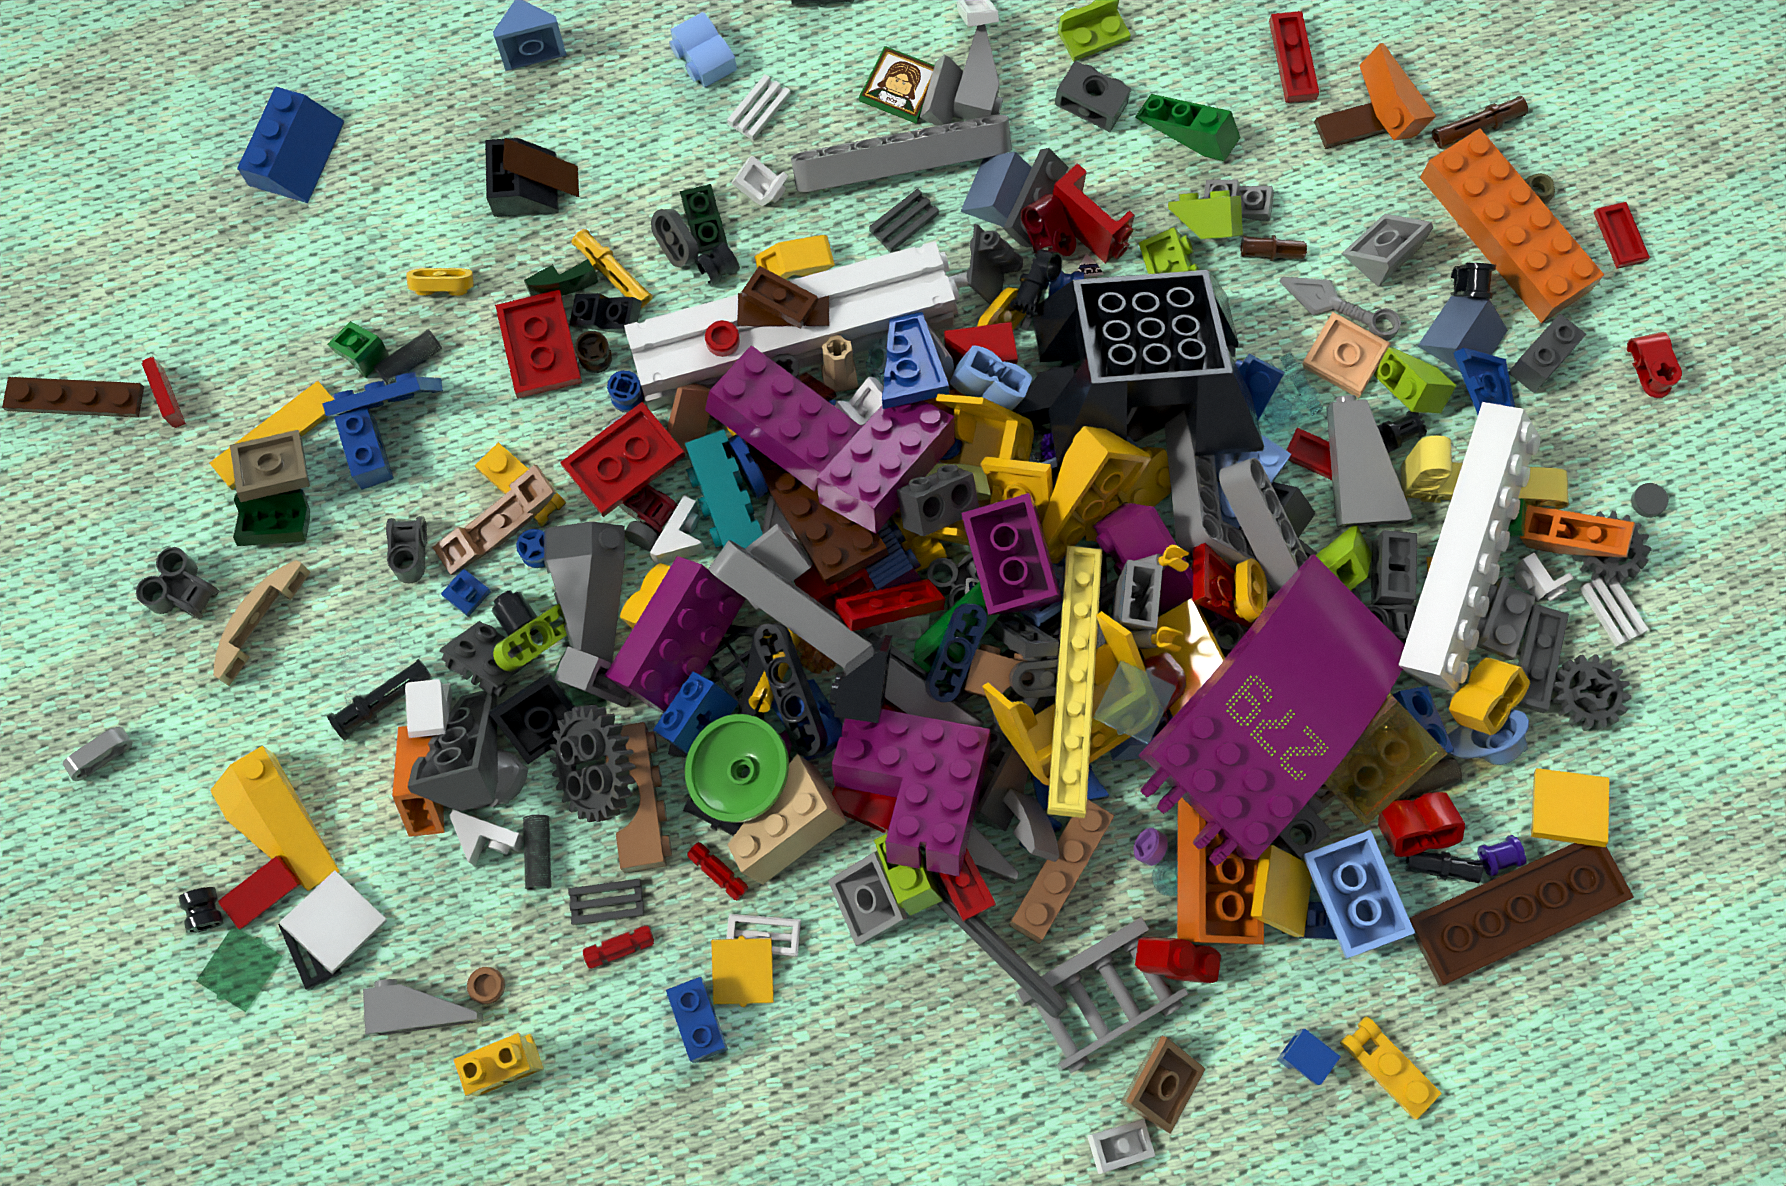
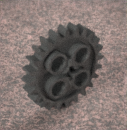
M597 705L574 707L572 711L564 713L565 719L558 720L557 723L560 730L553 731L557 743L550 744L552 750L556 752V757L550 758V762L555 764L557 768L553 771L552 776L558 777L560 781L556 786V790L563 789L562 802L570 801L569 811L571 813L578 811V819L586 818L587 822L609 820L613 816L620 815V809L627 807L625 798L632 797V792L627 786L634 784L635 780L629 775V770L636 769V766L629 762L628 757L632 756L634 752L631 749H626L625 745L629 740V736H621L623 724H614V713L607 714L605 707L597 708ZM607 756L609 758L607 763L576 770L577 764L598 760Z

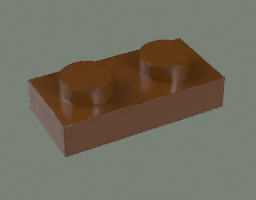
M761 266L757 268L741 291L743 299L800 329L818 304L817 295Z

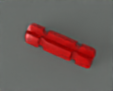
M701 842L693 845L687 853L688 858L695 865L698 866L700 864L701 870L719 887H725L726 893L736 901L742 898L748 890L747 884L739 877L735 878L734 872L714 854L710 855L709 849Z
M644 925L634 929L635 933L631 935L628 931L602 941V946L597 947L594 944L584 948L583 957L588 968L593 969L603 965V960L607 959L608 962L635 953V948L640 947L642 950L652 946L654 938L648 925Z

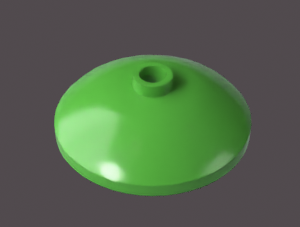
M746 714L724 716L706 726L693 741L685 763L686 786L694 803L707 815L730 823L749 821L769 810L782 794L789 773L788 752L779 733L762 719ZM749 767V775L746 778H742L743 769Z

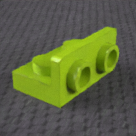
M1095 0L1082 8H1072L1060 16L1057 32L1073 62L1130 40L1131 34L1117 10L1119 0Z
M1175 227L1138 242L1148 274L1200 270L1196 263L1192 265L1190 254L1194 253L1190 239L1187 235L1182 236Z

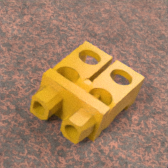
M516 1033L453 1059L465 1096L472 1095L478 1097L507 1085L508 1081L514 1082L544 1070L532 1034L521 1037L520 1033Z

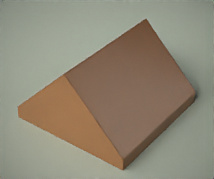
M1162 1035L1155 1038L1120 1104L1171 1134L1205 1068L1169 1038Z

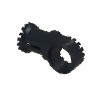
M1040 249L1037 251L1039 254L1035 253L1036 259L1033 258L1032 260L1033 264H1031L1029 274L1023 273L1019 278L1021 285L1016 299L1010 303L1011 308L1018 312L1023 310L1022 314H1025L1026 311V314L1029 316L1038 315L1039 309L1037 306L1043 290H1047L1049 282L1056 281L1061 273L1062 257L1058 252Z
M1408 411L1405 417L1394 422L1388 420L1377 426L1388 453L1400 448L1403 442L1414 437L1420 439L1426 436V425L1423 424L1425 421L1420 420L1422 416H1419V412Z

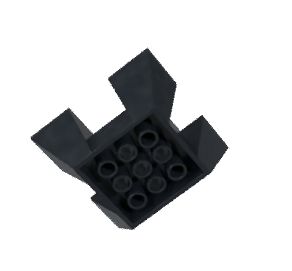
M1209 270L1077 279L1070 281L1038 304V315L1032 316L1039 362L1080 360L1081 362L1079 369L1048 410L1057 467H1061L1064 456L1073 443L1075 435L1081 431L1083 426L1107 429L1127 441V408L1183 404L1195 456L1264 450L1251 392L1227 348L1230 345L1237 348L1239 344L1227 294Z

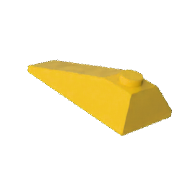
M1083 426L1081 431L1075 435L1073 443L1064 456L1042 523L1052 563L1058 564L1066 555L1067 546H1075L1086 535L1087 530L1085 526L1098 515L1103 517L1110 510L1107 504L1120 490L1126 494L1135 484L1152 459L1147 452L1107 429Z
M262 745L229 765L210 791L225 819L269 858L273 859L279 855L300 881V885L307 891L321 884L334 870L337 873L340 872L273 752Z

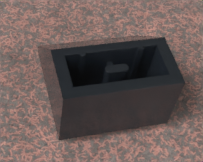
M508 138L557 157L556 152L520 138ZM504 139L485 140L486 198L494 217L559 213L558 189L504 170Z

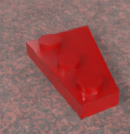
M1206 543L1194 547L1193 564L1191 567L1193 571V602L1250 628L1254 622L1250 623L1244 618H1240L1234 608V599H1236L1235 571Z

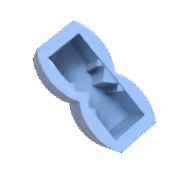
M704 12L670 29L672 40L669 41L670 47L678 59L681 57L687 62L685 64L686 70L694 82L699 80L705 88L737 71L734 54Z
M972 346L957 364L950 383L957 391L966 396L983 397L1012 411L1024 399L1032 377L1020 366L1009 362H1002L992 351L984 347Z

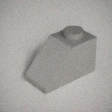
M567 646L555 675V680L625 708L631 698L630 693L605 677L612 663Z

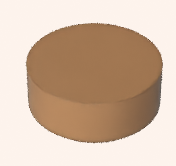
M492 967L476 969L467 981L469 996L480 1004L496 1002L505 990L504 977L498 970Z

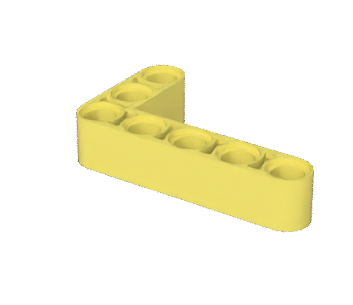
M1427 436L1420 439L1401 464V488L1406 501L1407 498H1420V502L1441 503V500L1452 499L1463 463L1452 462L1450 438L1446 436ZM1530 467L1529 481L1526 487H1521L1518 499H1524L1526 508L1528 505L1538 507L1555 506L1557 510L1566 508L1569 505L1567 471L1559 468Z

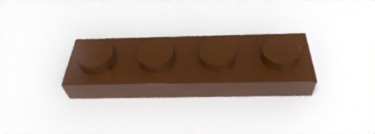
M8 377L2 408L13 412L139 418L144 386L141 383Z

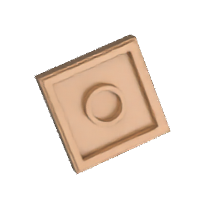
M1332 312L1301 367L1360 398L1391 343Z

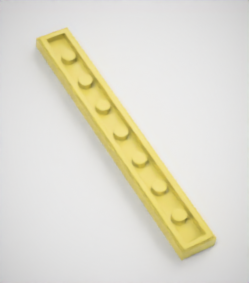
M1067 546L1047 809V814L1078 818H1085L1098 629L1096 614L1099 613L1102 549Z

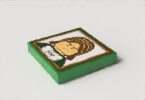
M884 46L859 95V102L917 124L935 65Z

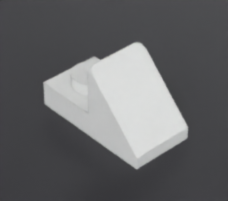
M685 495L681 499L650 551L654 563L664 564L674 561L677 556L686 558L705 553L703 543L686 534V532L692 533L695 530L700 519V515L697 514L699 511L695 500Z
M439 679L406 683L405 695L409 738L445 734L452 701L450 683L442 684Z
M452 809L450 814L451 821L467 861L474 867L477 864L486 840L489 841L488 848L503 854H508L510 849L520 851L524 837L519 833Z
M1145 1119L1087 1136L1098 1174L1155 1157Z

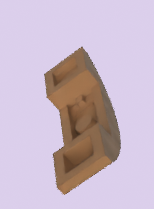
M538 465L532 466L509 485L511 488L509 492L464 528L457 527L432 547L450 575L456 574L503 544L529 523L553 498L556 491Z

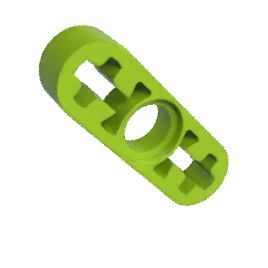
M561 605L553 606L500 641L493 651L496 664L505 671H514L566 637L567 634L564 627L566 621L554 629L550 626V623L560 616L565 621ZM531 628L541 633L543 637L542 645H537L531 640ZM520 644L523 650L513 658H510L508 652Z

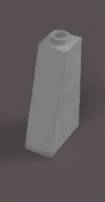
M1355 395L1336 397V402H1332L1326 409L1337 527L1400 524L1412 520L1410 508L1368 401L1357 400Z

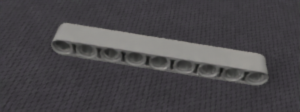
M728 540L708 568L722 582L843 668H845L849 661L875 643L858 630L850 631L838 615L731 540ZM890 654L885 692L887 700L907 714L977 727L983 726L984 722L977 715L957 701L952 700L944 703L929 697L925 689L926 679ZM939 689L938 695H941L942 690Z

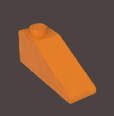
M1379 43L1359 65L1376 117L1394 141L1413 138L1436 117V114L1385 44Z
M1528 505L1525 514L1524 536L1519 538L1528 548L1557 554L1627 557L1635 522Z

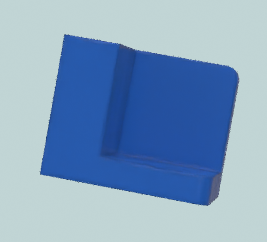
M1303 1028L1297 1030L1277 1058V1061L1288 1069L1295 1068L1315 1085H1321L1341 1056Z

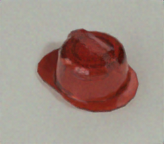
M1163 652L1145 658L1142 662L1158 701L1160 713L1167 725L1169 718L1166 711L1184 694L1186 675L1171 654Z

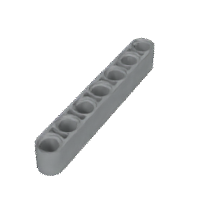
M991 115L794 154L791 157L796 190L800 192L816 191L1008 153L1012 150L1009 117L1006 115Z

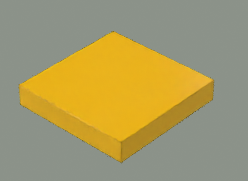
M1536 768L1533 779L1531 837L1606 847L1608 844L1609 778Z
M1269 845L1259 856L1251 916L1293 937H1304L1312 882L1306 862L1274 845Z

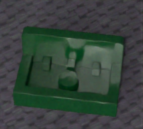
M302 489L240 502L237 493L235 494L234 502L238 510V517L233 538L237 546L306 542L310 522V508Z

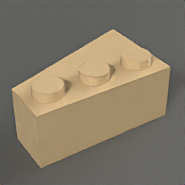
M797 754L789 764L787 782L778 800L762 815L745 821L727 845L741 873L763 885L845 824L847 820L819 769Z

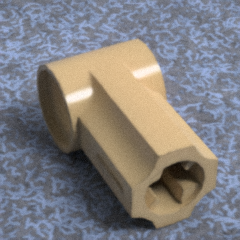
M841 335L830 336L828 341L822 345L824 364H821V372L824 379L825 394L858 389L851 341L845 340Z

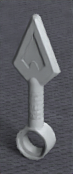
M1298 277L1280 278V283L1313 316L1331 310L1339 311L1343 315L1350 316V318L1368 325L1371 333L1386 341L1394 338L1400 328V317L1391 309H1379L1372 313L1340 299L1332 280ZM1379 319H1387L1391 322L1393 329L1389 332L1380 331L1376 327L1375 322Z

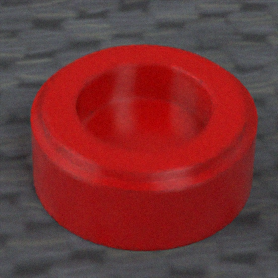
M716 321L705 332L706 346L716 356H729L739 347L740 337L738 329L729 321Z

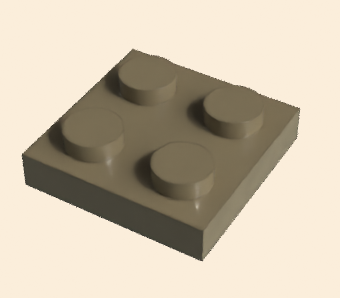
M299 430L230 445L236 492L240 502L310 486Z

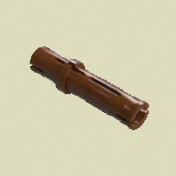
M1517 96L1499 105L1495 103L1490 104L1481 112L1442 127L1434 128L1432 130V137L1440 149L1445 145L1467 137L1479 128L1482 131L1489 128L1496 130L1501 128L1505 122L1525 116L1528 113L1527 102L1523 96Z

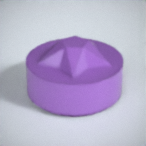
M1147 828L1142 831L1134 843L1135 858L1148 866L1159 863L1167 851V836L1154 828Z

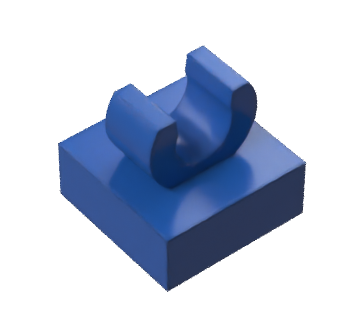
M463 569L448 584L441 595L469 617L491 591L468 571Z

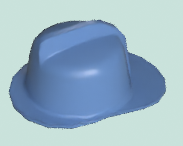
M1511 710L1503 727L1494 735L1461 725L1448 734L1454 749L1450 754L1464 759L1479 757L1493 765L1510 763L1528 750L1525 734L1529 729V720L1525 713L1519 710Z

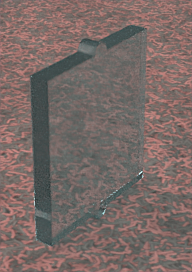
M1120 660L1093 718L1117 729L1119 735L1125 733L1149 744L1176 686L1152 675V671L1149 669L1143 671Z

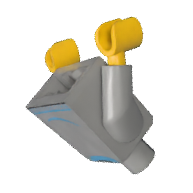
M1170 545L1164 551L1163 556L1155 554L1135 561L1127 560L1115 586L1111 618L1132 633L1138 649H1153L1157 646L1172 652H1178L1181 649L1180 646L1172 644L1173 638L1176 635H1183L1181 631L1166 626L1161 627L1157 632L1155 631L1158 623L1162 571L1167 565L1179 572L1186 570L1189 566V563L1182 560L1184 556L1189 555V552L1179 546Z

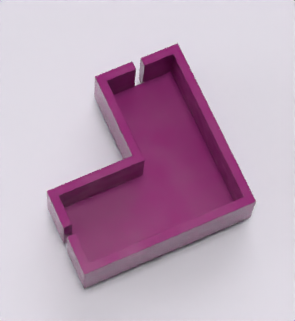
M883 709L878 723L845 718L842 737L839 738L832 761L834 785L897 798L885 840L888 863L920 869V845L926 846V865L928 871L960 876L990 754V729Z

